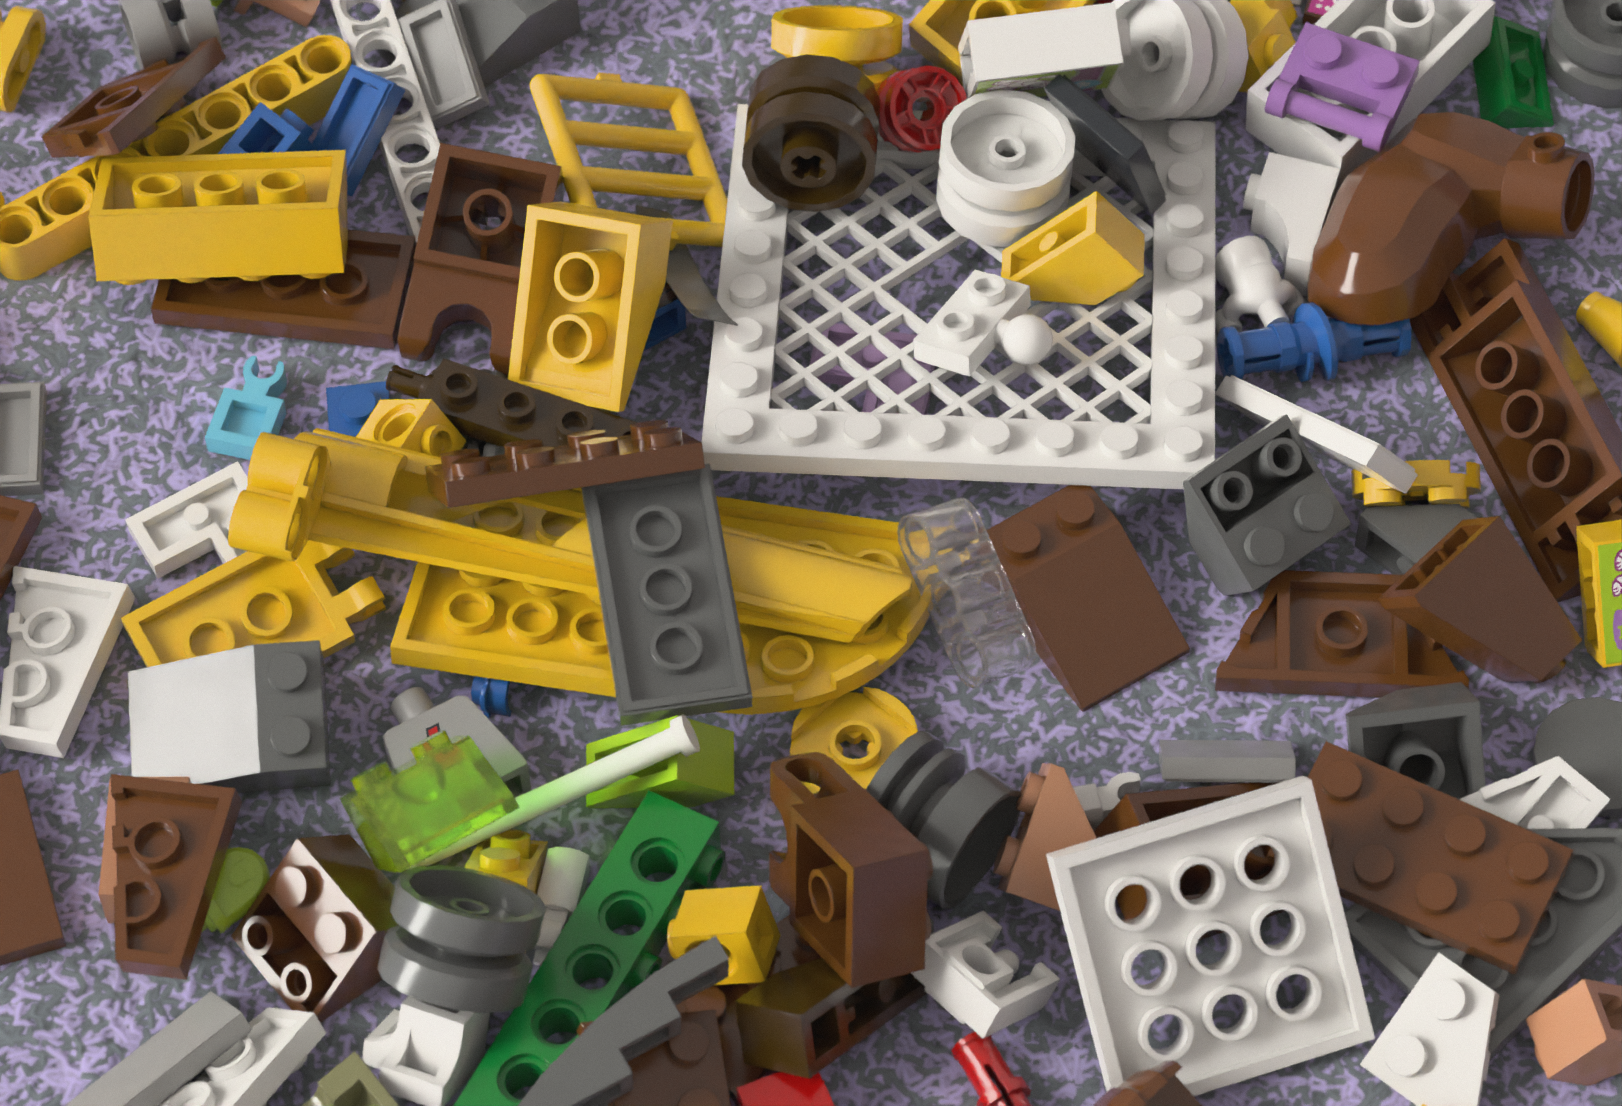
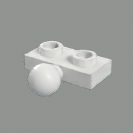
M975 269L914 338L915 360L970 377L997 344L1003 345L1007 355L1015 362L1030 365L1040 362L1048 355L1052 348L1053 336L1049 325L1042 318L1032 314H1024L1031 306L1029 285Z

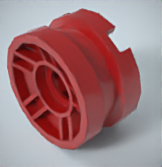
M926 65L894 72L881 83L877 90L881 101L878 133L884 142L891 143L901 152L915 154L940 149L944 121L956 105L967 99L964 88L954 75L939 67ZM915 101L918 103L925 102L927 105V109L922 111V116L919 120L914 116L912 110Z

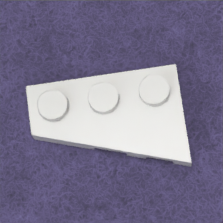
M14 566L12 586L16 591L14 613H9L7 633L11 639L9 666L3 672L0 704V739L8 749L64 758L123 627L121 617L129 614L135 597L128 584Z

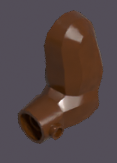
M1457 112L1422 113L1404 126L1384 146L1381 152H1378L1375 156L1359 165L1346 176L1335 196L1324 227L1313 250L1307 282L1308 301L1321 307L1326 316L1350 324L1382 325L1410 319L1435 304L1450 274L1466 259L1473 248L1474 241L1477 239L1506 233L1509 238L1575 239L1585 225L1591 208L1595 177L1593 159L1588 152L1565 146L1564 137L1558 133L1542 132L1524 137L1490 121Z

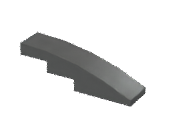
M716 935L653 973L596 1018L543 1072L518 1106H604L632 1091L633 1074L627 1062L681 1033V1015L675 1005L728 978L729 958Z

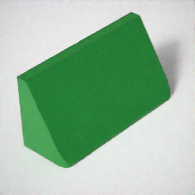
M1494 15L1490 44L1473 60L1481 119L1490 121L1505 129L1554 126L1540 32Z

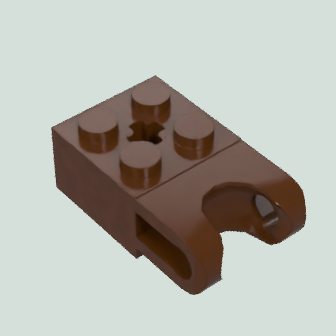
M440 143L413 258L414 267L398 333V344L402 358L420 362L427 361L433 357L435 347L443 330L458 321H475L487 327L491 333L489 356L494 371L502 372L506 375V379H508L527 206L563 202L565 187L561 166ZM489 217L500 218L501 222L500 226L491 230H483L478 224L487 226Z
M809 752L772 761L770 764V797L781 814L786 829L788 847L784 851L772 850L769 852V884L772 890L789 906V924L851 988L925 969V944L931 935V921L926 909L927 881L933 875L932 858L927 846L913 836L895 818L891 811L886 810L827 755L820 752ZM801 782L815 784L821 789L813 794Z

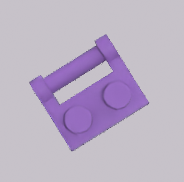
M1306 22L1279 78L1274 81L1265 105V113L1284 119L1286 114L1307 120L1362 139L1363 147L1381 152L1418 76L1420 61ZM1300 88L1373 114L1370 117L1300 93L1298 90Z

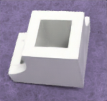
M408 996L401 1003L400 1010L394 1009L364 1040L362 1060L366 1065L380 1069L379 1081L389 1094L424 1106H445L474 1074L484 1057L490 1012L478 1013L453 1010Z

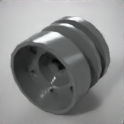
M921 730L908 737L890 754L874 775L866 791L886 810L891 811L895 818L913 836L927 846L933 863V875L927 881V899L941 908L951 909L970 894L995 864L998 851L1005 836H1011L1017 824L1020 811L1016 810V802L1022 794L1021 791L984 768L977 767L964 775L966 769L965 756L955 749L947 748L944 750L942 740L929 732Z

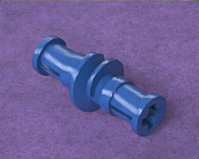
M1313 302L1302 303L1296 309L1292 318V324L1284 321L1271 323L1265 328L1239 332L1230 326L1221 328L1217 335V356L1224 378L1226 375L1229 377L1233 375L1243 379V376L1246 374L1272 370L1280 373L1295 369L1300 382H1306L1312 379L1314 364H1318L1323 379L1328 381L1335 379L1338 373V361L1343 363L1358 361L1364 356L1390 352L1392 356L1398 358L1408 355L1411 349L1410 319L1382 325L1350 324L1334 318H1327L1321 307Z

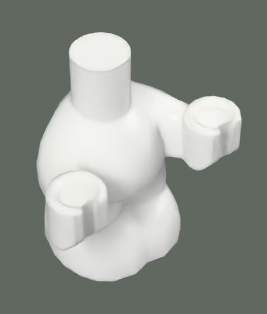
M1248 235L1234 239L1226 244L1216 255L1215 277L1222 287L1226 288L1230 293L1223 308L1215 312V327L1218 333L1221 328L1230 326L1234 327L1237 332L1242 331L1243 326L1239 318L1243 314L1259 315L1264 327L1271 323L1284 321L1290 323L1291 315L1295 314L1296 309L1302 303H1306L1300 290L1295 288L1288 280L1281 279L1279 271L1272 264L1269 249L1261 238Z

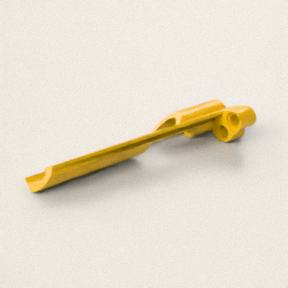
M320 428L314 429L313 432H301L294 439L267 432H262L259 435L249 464L248 485L246 490L243 489L236 500L229 525L228 543L230 547L291 562L297 560L307 541L310 540L599 596L582 491L568 489L447 508L428 492L425 466L442 464L441 457ZM509 501L584 519L562 535L551 547L452 523L474 512ZM721 525L739 623L850 643L864 635L870 625L890 606L905 596L911 597L912 579L908 575H904L899 567Z

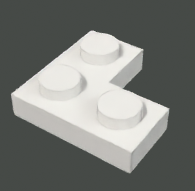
M238 461L125 519L131 536L158 579L212 550L216 551L223 564L247 552L246 550L230 547L228 543V531L233 508L240 492L243 489L246 490L248 485V477Z

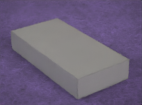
M437 0L397 20L432 123L436 128L439 129L490 105L466 28L455 0Z
M45 382L0 384V495L43 494L47 406Z
M1159 740V765L1162 779H1165V782H1284L1295 778L1296 757L1291 741Z

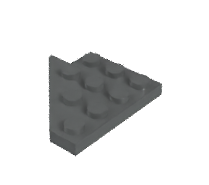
M1622 828L1527 829L1573 849V859L1516 975L1356 903L1344 913L1351 943L1407 995L1411 993L1438 953H1441L1498 993L1499 1001L1495 1027L1490 1032L1488 1045L1490 1060H1492L1527 1025V1017L1551 1002L1622 933Z

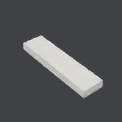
M1226 375L1215 395L1248 418L1263 426L1268 425L1281 415L1287 414L1307 447L1407 494L1418 475L1414 472L1416 469L1381 444L1233 375L1231 377Z

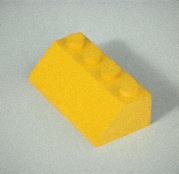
M346 150L102 158L88 215L96 280L116 281L122 285H136L153 279H177L185 283H197L211 277H239L247 281H258L271 275H301L309 279H319L327 277L332 273H344L348 246Z

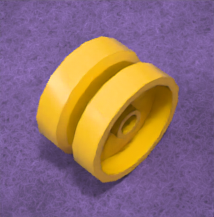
M817 5L787 8L773 13L771 48L786 58L805 54L837 58L857 67L873 82L877 91L885 79L894 72L901 71L885 60L901 53L903 17L889 11L858 6Z

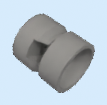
M118 0L127 36L140 69L164 58H167L168 63L172 64L178 52L183 51L189 56L198 48L199 43L213 37H217L222 48L221 35L210 0ZM169 20L173 22H180L177 25L171 27Z

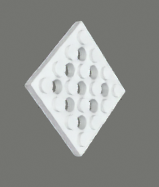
M1300 776L1046 854L1107 1092L1112 1087H1119L1138 1071L1151 1069L1164 1061H1176L1182 1068L1175 1075L1192 1095L1196 1096L1375 1039L1311 779ZM1258 845H1270L1275 855L1272 871L1263 879L1249 880L1244 871L1246 855L1252 848ZM1193 865H1206L1211 874V884L1208 891L1198 899H1184L1179 888L1182 874ZM1128 885H1142L1147 894V903L1143 912L1130 920L1119 919L1115 912V899L1118 893ZM1274 910H1286L1291 919V928L1287 937L1274 945L1264 944L1260 936V926L1263 919ZM1210 930H1223L1227 938V949L1224 956L1216 963L1209 965L1200 964L1196 956V945L1200 937ZM1145 950H1159L1163 958V969L1159 977L1149 984H1136L1131 975L1134 959ZM1293 974L1302 975L1307 984L1305 998L1294 1008L1281 1009L1276 1000V991L1280 982ZM1226 995H1239L1243 1002L1241 1019L1230 1028H1216L1212 1020V1011L1216 1002ZM1162 1015H1175L1180 1025L1179 1035L1175 1042L1164 1049L1151 1048L1148 1042V1030L1151 1023Z

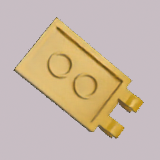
M308 540L299 557L294 562L247 551L121 617V620L146 667L255 644L313 640L320 641L323 658H326L355 642V636L349 624L364 621L384 611L386 606L383 603L385 597L373 576L357 582L341 593L338 592L325 569L337 567L355 557L353 549Z

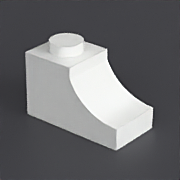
M1269 152L1262 175L1254 173L1250 175L1243 209L1253 211L1250 232L1263 235L1277 249L1284 266V279L1300 290L1302 295L1307 296V282L1313 250L1337 194L1340 168Z

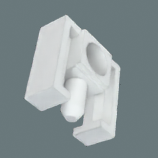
M984 910L931 934L925 944V969L911 973L925 986L924 990L962 1025H969L982 1038L1038 1012L1047 1004L1060 981L1057 975L1040 962L1035 964L1030 975L1009 984L1013 974L1018 971L1019 957L1008 949H1003L996 953L991 950L1002 926Z

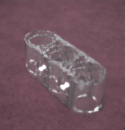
M959 497L904 515L898 525V541L922 598L926 602L929 601L927 610L958 678L966 686L976 688L1030 669L1035 663L1036 645L1032 632L975 506L968 499Z

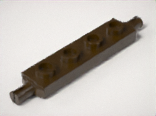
M444 358L441 364L427 376L401 368L398 365H393L392 371H389L386 380V390L395 391L416 399H432L461 434L503 448L507 443L530 439H541L543 447L567 445L568 434L587 430H605L606 437L631 435L630 425L638 423Z

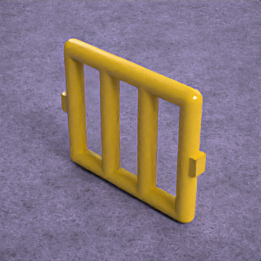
M599 72L595 79L551 74H537L531 79L530 90L556 164L562 167L563 184L570 203L597 207L592 191L703 201L710 222L660 218L673 221L669 251H672L676 244L723 246L727 196L689 95L684 89L622 82L620 74ZM560 100L669 110L676 130L567 120ZM576 145L686 155L693 176L583 166Z

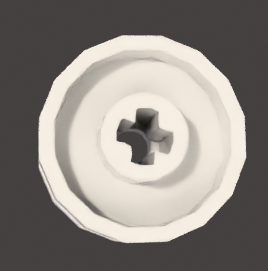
M1227 0L1113 1L1115 2L1117 20H1127L1131 40V55L1124 57V67L1118 71L1111 86L1101 90L1106 100L1121 115L1140 121L1169 118L1192 120L1215 116L1233 101L1244 81L1248 61L1246 31L1233 5Z
M999 89L979 93L956 105L943 123L940 144L936 201L944 220L961 236L982 245L1007 248L1068 209L1076 138L1068 118L1052 105L1050 101L1023 91Z

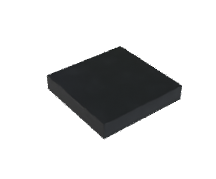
M1058 74L1044 87L1050 103L1068 118L1076 136L1075 149L1151 215L1167 201L1166 193L1147 149L1139 138L1067 76Z

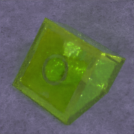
M446 730L439 731L411 746L409 749L414 758L391 770L385 761L356 775L350 780L355 790L340 798L376 869L397 873L405 871L520 808L514 795L469 735H456L450 739Z

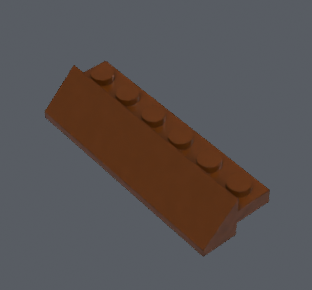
M1504 238L1461 275L1451 273L1435 304L1416 317L1410 318V325L1537 570L1558 603L1581 595L1576 526L1622 520V432L1520 244Z

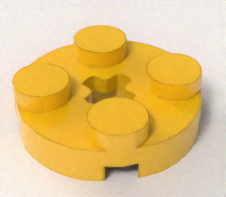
M1450 460L1405 461L1416 469L1414 472L1418 474L1407 494L1374 478H1366L1365 474L1355 469L1351 471L1352 497L1364 500V506L1367 507L1405 505V501L1429 500L1431 505L1460 504L1465 509L1470 508L1469 495L1481 492L1480 465L1475 462L1466 461V474L1451 473Z
M863 687V693L850 692L836 699L802 708L793 722L790 756L809 752L823 753L832 758L866 790L874 775L890 754L908 737L917 733L918 728L914 716L899 699L880 689ZM862 739L869 742L867 756L859 759L845 757L843 747L840 745L845 740L854 745ZM801 782L813 794L821 789L815 784Z

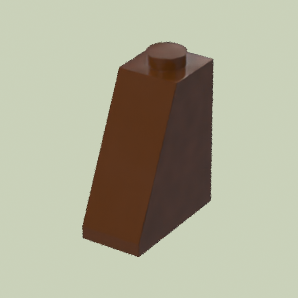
M1500 516L1464 519L1459 522L1378 598L1379 602L1388 612L1492 676L1506 682L1533 681V683L1538 684L1553 678L1565 667L1566 660L1564 658L1582 641Z

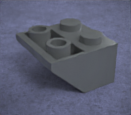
M1287 414L1281 415L1183 481L1189 543L1214 585L1224 596L1255 591L1351 524Z

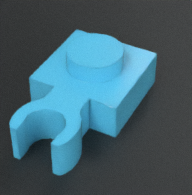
M251 356L243 367L245 381L243 390L224 387L205 435L209 452L251 460L255 443L262 432L279 434L287 414L284 399L277 398L283 393L287 385L285 367L282 361H278L274 374L264 379L257 377L260 371L257 356Z

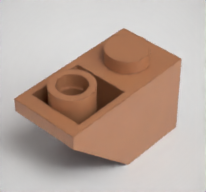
M1042 763L1038 774L1028 772L1020 789L1022 796L1016 802V810L1024 812L1016 838L1009 835L1005 836L995 860L993 873L1002 876L997 889L1060 912L1046 854L1097 838L1065 769L1054 764Z

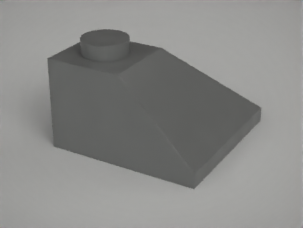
M1462 682L1396 690L1346 713L1348 751L1457 799L1475 793L1480 788L1486 786L1480 702Z

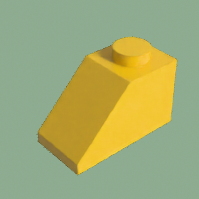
M1095 191L1002 251L1001 277L1029 285L1030 299L1032 301L1097 305L1117 292L1128 290L1139 278L1144 276L1145 234L1098 191Z

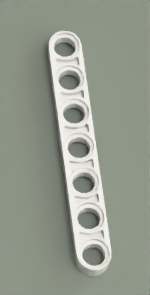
M330 0L342 37L351 51L353 65L401 86L406 90L403 97L412 103V108L402 115H393L379 146L409 235L416 237L415 242L417 245L424 211L414 207L412 202L417 195L429 192L440 143L390 0ZM370 3L378 7L380 13L369 21H359L349 16L348 11L356 4ZM384 49L392 52L396 56V60L387 67L376 68L365 63L364 57L373 50ZM407 144L422 145L429 152L428 156L418 163L403 162L396 156V153L402 146Z

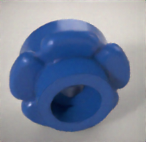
M474 676L471 688L472 702L480 705L487 718H490L491 713L511 716L512 710L508 707L510 681Z

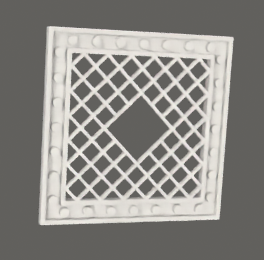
M738 104L717 302L739 326L714 321L701 441L705 464L710 463L711 470L1184 489L1183 481L1215 460V122L1191 120L1140 121L1131 118H1115L1144 143L1166 193L1167 201L1153 213V228L1136 216L1144 208L1134 199L1123 206L1109 196L1106 192L1117 185L1079 151L1074 149L1070 184L1079 190L1080 193L1069 199L1068 209L1095 191H1098L1145 234L1144 251L1153 246L1152 270L1144 265V276L1139 278V281L1128 290L1117 292L1108 297L1107 302L1091 312L1079 304L1041 301L1024 313L1042 318L1060 307L1077 320L1059 333L1050 328L1053 343L1050 352L1044 359L1058 351L1076 365L1058 378H1055L1038 363L1024 365L1015 362L1007 355L1003 345L997 344L994 349L1013 363L994 376L979 365L971 377L979 382L980 385L960 397L943 384L944 381L957 374L956 372L939 367L930 373L913 360L915 358L913 342L899 349L883 336L902 323L917 334L927 325L926 322L886 291L968 240V238L954 231L938 241L922 229V227L941 216L943 218L936 201V195L925 187V185L938 178L940 149L915 154L901 152L891 143L884 142L878 133L874 177L884 172L897 182L899 186L881 197L868 187L863 195L859 197L868 205L850 216H847L838 208L819 211L836 225L816 237L800 223L818 212L794 210L789 213L788 208L767 200L750 185L742 168L748 104ZM913 111L914 116L918 120L922 116V111ZM903 169H923V171L912 177ZM1084 176L1105 177H1103L1102 179L1093 184ZM912 194L927 205L928 208L909 219L893 207V205ZM881 214L894 224L896 228L877 239L861 227V225ZM787 232H789L804 245L785 256ZM849 234L862 244L864 248L844 259L830 248L829 245ZM909 236L926 250L906 262L890 248ZM975 242L1002 263V251L1006 247L986 246ZM817 254L832 268L812 280L796 266ZM877 256L894 270L874 282L857 268ZM784 274L800 288L781 299ZM846 277L860 288L861 291L841 303L825 289ZM1151 289L1152 314L1134 302L1135 299ZM812 297L829 311L808 323L792 309ZM875 300L891 314L870 326L854 312ZM1120 309L1139 323L1121 336L1102 322ZM780 318L796 332L777 343ZM839 321H843L858 335L837 347L821 333ZM1088 330L1107 343L1106 346L1089 357L1070 343ZM1150 333L1151 359L1133 346V344ZM809 341L824 353L825 356L804 368L788 354ZM871 344L888 358L867 371L850 356ZM1118 354H1121L1138 367V369L1120 381L1101 367ZM775 363H777L792 377L773 388ZM838 365L855 379L834 392L821 382L818 377ZM902 368L918 382L897 395L880 380L896 369ZM1026 372L1040 383L1043 388L1026 399H1022L1008 388L1006 384ZM1087 375L1107 389L1089 402H1086L1069 388ZM1151 377L1149 404L1133 392L1132 389ZM805 386L822 400L808 410H796L784 399ZM866 389L884 402L883 405L872 412H858L847 403V401ZM930 391L948 405L935 415H922L910 404ZM994 394L1011 409L995 418L985 417L973 406ZM1056 396L1072 408L1074 412L1062 420H1049L1036 409ZM1117 399H1120L1138 414L1125 423L1112 422L1100 411Z

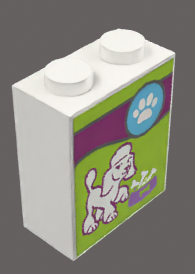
M1115 2L969 20L958 45L966 97L968 99L975 94L999 89L1028 92L1038 97L1047 96L1044 87L1059 74L1067 76L1083 91L1109 88L1118 71L1124 67V57L1131 55V40L1127 20H1117Z

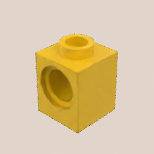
M432 399L380 400L356 436L441 457L440 455L446 452L461 450L466 443L465 438Z
M762 886L686 890L676 919H672L668 926L667 942L671 956L674 959H678L716 935L729 958L728 978L715 985L764 982L781 935Z

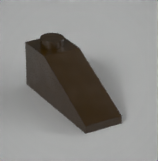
M823 958L777 972L735 1001L744 1063L811 1078L927 994L924 990L925 986L911 973L851 988Z

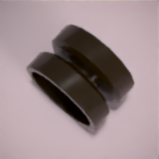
M805 54L785 58L762 70L750 87L742 168L750 185L767 200L788 209L819 212L841 208L861 197L874 180L877 160V136L881 101L873 82L857 67L829 56Z

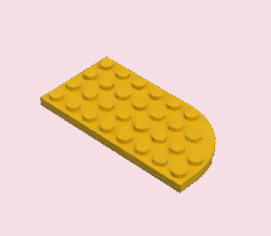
M575 488L574 490L582 491V488ZM716 496L721 525L899 567L904 575H908L912 579L911 597L905 596L890 606L870 625L864 635L850 643L739 623L752 692V707L720 711V713L754 715L786 712L836 699L878 677L911 647L923 630L932 612L947 550L948 529ZM509 501L474 512L452 523L551 547L562 535L584 519ZM417 562L390 645L392 664L616 697L599 596Z

